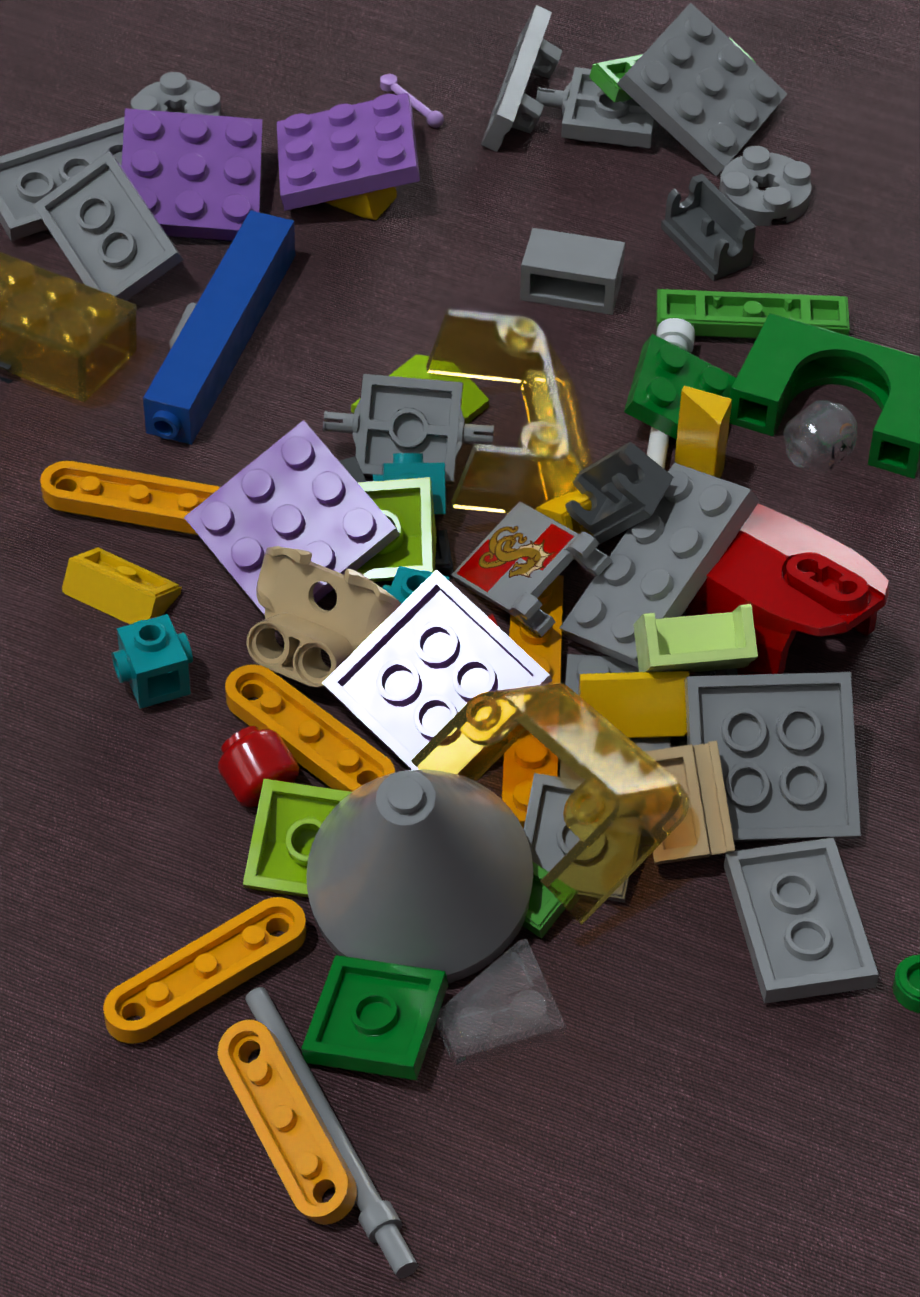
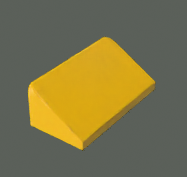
M683 386L675 451V462L677 464L718 478L721 477L725 464L732 399Z
M99 547L69 558L62 585V592L65 595L128 624L162 616L177 599L182 590L179 584Z
M689 671L580 674L577 712L581 738L612 739L686 736L684 680L689 676Z

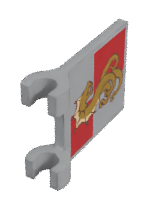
M519 501L451 576L458 583L513 615L529 630L542 637L556 622L552 616L540 609L542 603L537 598L574 559L596 576H599L612 560L608 555L596 548L599 542L592 535L584 531L578 534Z

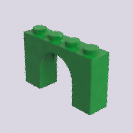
M769 313L731 387L730 399H732L729 424L774 437L789 404L799 393L819 385L834 384L848 386L871 397L882 411L873 429L867 465L915 479L920 468V356Z

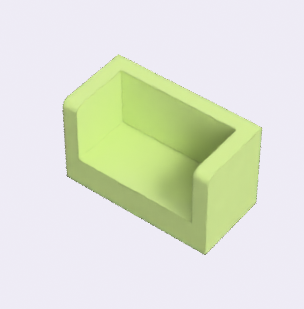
M751 604L739 605L733 612L660 619L655 618V613H645L633 624L639 672L689 671V673L745 668L758 657Z

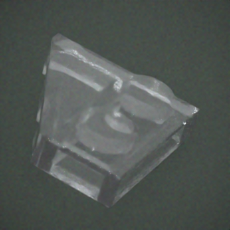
M527 939L518 941L440 1009L436 1021L456 1071L565 1039L566 1024Z

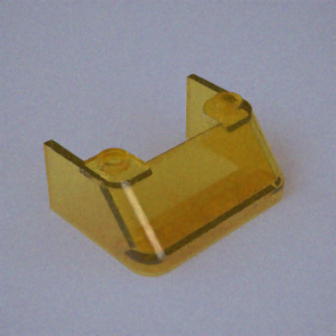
M447 309L426 365L427 373L520 383L529 424L523 427L519 435V448L474 443L452 498L453 508L509 513L519 501L536 509V507L551 499L577 491L578 489L572 482L578 472L592 465L593 462L574 382L543 330L532 319L523 316L515 317Z
M554 682L480 693L474 696L422 748L411 762L418 769L451 772L477 781L528 730L577 773L584 781L567 799L563 816L567 827L580 841L551 869L541 882L573 918L582 925L684 820L689 809L688 794L674 776L565 684Z

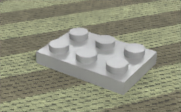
M107 151L33 205L90 294L106 315L184 260L110 151Z
M834 837L725 853L724 869L764 1004L876 987L879 974Z

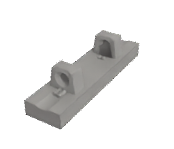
M538 5L535 6L519 35L481 145L495 152L500 148L505 134L509 132L511 127L527 133L533 131L539 121L544 105L524 93L530 74L532 72L550 78L562 54L561 49L543 39L552 12Z

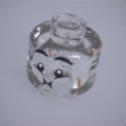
M828 400L813 402L788 421L784 429V443L790 461L799 468H807L815 473L823 474L834 468L855 450L858 442L857 422L853 414L845 406Z

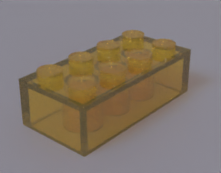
M0 252V362L12 367L11 369L0 367V369L85 402L137 351L136 304Z

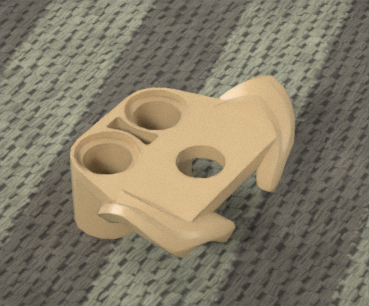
M280 546L268 547L256 587L259 605L265 607V620L256 623L250 629L247 635L248 652L256 663L308 686H324L322 682L401 603L385 589L356 570L346 569L345 573L341 574L311 562L312 553L309 551ZM320 581L329 583L336 591L337 603L332 610H323L314 601L313 589ZM275 630L282 635L285 643L284 648L276 641ZM321 649L329 655L331 668L323 662Z

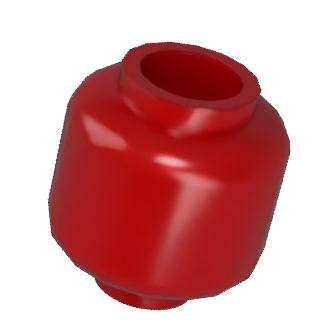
M249 726L233 734L221 747L223 754L218 761L219 773L238 803L242 806L249 808L258 806L263 779L294 783L299 775L298 762L276 731L270 729L259 730L257 726Z

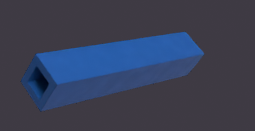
M249 211L143 397L147 434L193 444L295 258L294 220Z

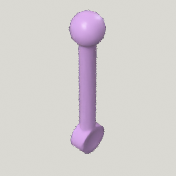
M385 74L381 76L380 88L383 91H393L397 95L407 93L405 89L398 85L395 75ZM408 93L411 106L426 117L430 127L439 128L444 122L443 114L437 110L431 111Z

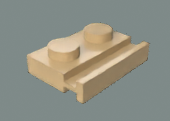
M717 740L693 746L690 744L638 752L637 759L654 865L735 852Z

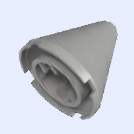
M430 769L405 770L376 778L365 783L342 799L323 821L314 838L306 872L307 892L315 922L322 936L337 955L445 971L448 984L480 971L499 957L512 943L525 922L534 878L532 855L528 839L518 818L506 803L491 790L474 780L455 773Z

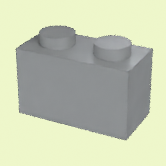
M532 228L521 264L520 300L613 315L623 278L625 242Z

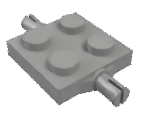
M575 67L572 81L566 86L564 91L538 87L536 101L545 107L562 109V138L619 144L627 147H651L653 132L659 123L634 99L614 102L608 98L589 78L591 69Z
M363 374L361 399L354 414L325 411L323 432L352 434L356 446L355 456L364 476L373 477V474H382V464L393 463V454L423 453V463H445V483L454 484L456 460L463 447V443L492 447L494 425L465 424L461 410L463 382Z

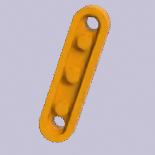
M60 461L51 464L43 471L40 477L42 498L49 507L55 510L195 535L198 534L184 517L220 488V486L75 461Z
M245 665L235 669L227 677L225 693L229 710L249 726H257L259 730L270 729L276 731L296 761L330 788L353 792L376 778L395 773L394 765L388 757L270 669L261 665ZM251 697L258 698L256 700H248V698Z
M273 897L265 899L118 985L108 993L103 1005L105 1025L108 1032L115 1039L124 1043L134 1044L147 1041L296 952L303 945L306 938V917L303 909L296 902L287 898ZM274 931L285 932L281 936L270 935ZM131 1016L142 1017L141 1019L134 1021L126 1020Z
M243 1020L235 1023L226 1030L220 1039L218 1059L296 1208L311 1221L323 1225L340 1221L351 1211L356 1201L357 1185L352 1173L277 1036L264 1024L256 1020ZM260 1049L258 1058L248 1063L250 1054ZM335 1187L336 1190L333 1197L328 1202L322 1203L324 1193L328 1189Z

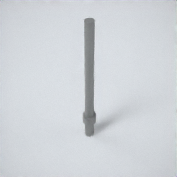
M263 987L251 990L246 995L245 1001L256 1021L264 1024L277 1036L356 1181L357 1197L355 1202L361 1211L358 1220L369 1241L379 1244L397 1278H405L417 1270L418 1264L400 1233L402 1222L390 1201L381 1199L268 992Z

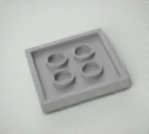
M691 2L617 83L715 176L735 157L787 95L771 77Z
M851 672L686 677L684 683L687 743L693 746L717 740L734 842L819 840L833 837L834 839H857L861 836Z

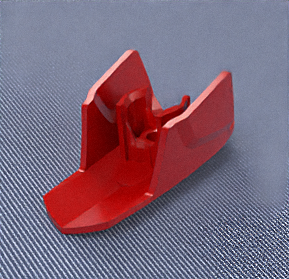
M758 503L718 563L706 575L707 579L685 612L686 616L733 612L739 605L751 604L758 657L745 668H737L738 675L783 674L788 650L797 631L814 636L845 633L852 628H855L865 636L872 633L875 629L877 611L886 605L889 593V580L872 563L846 545L806 524Z

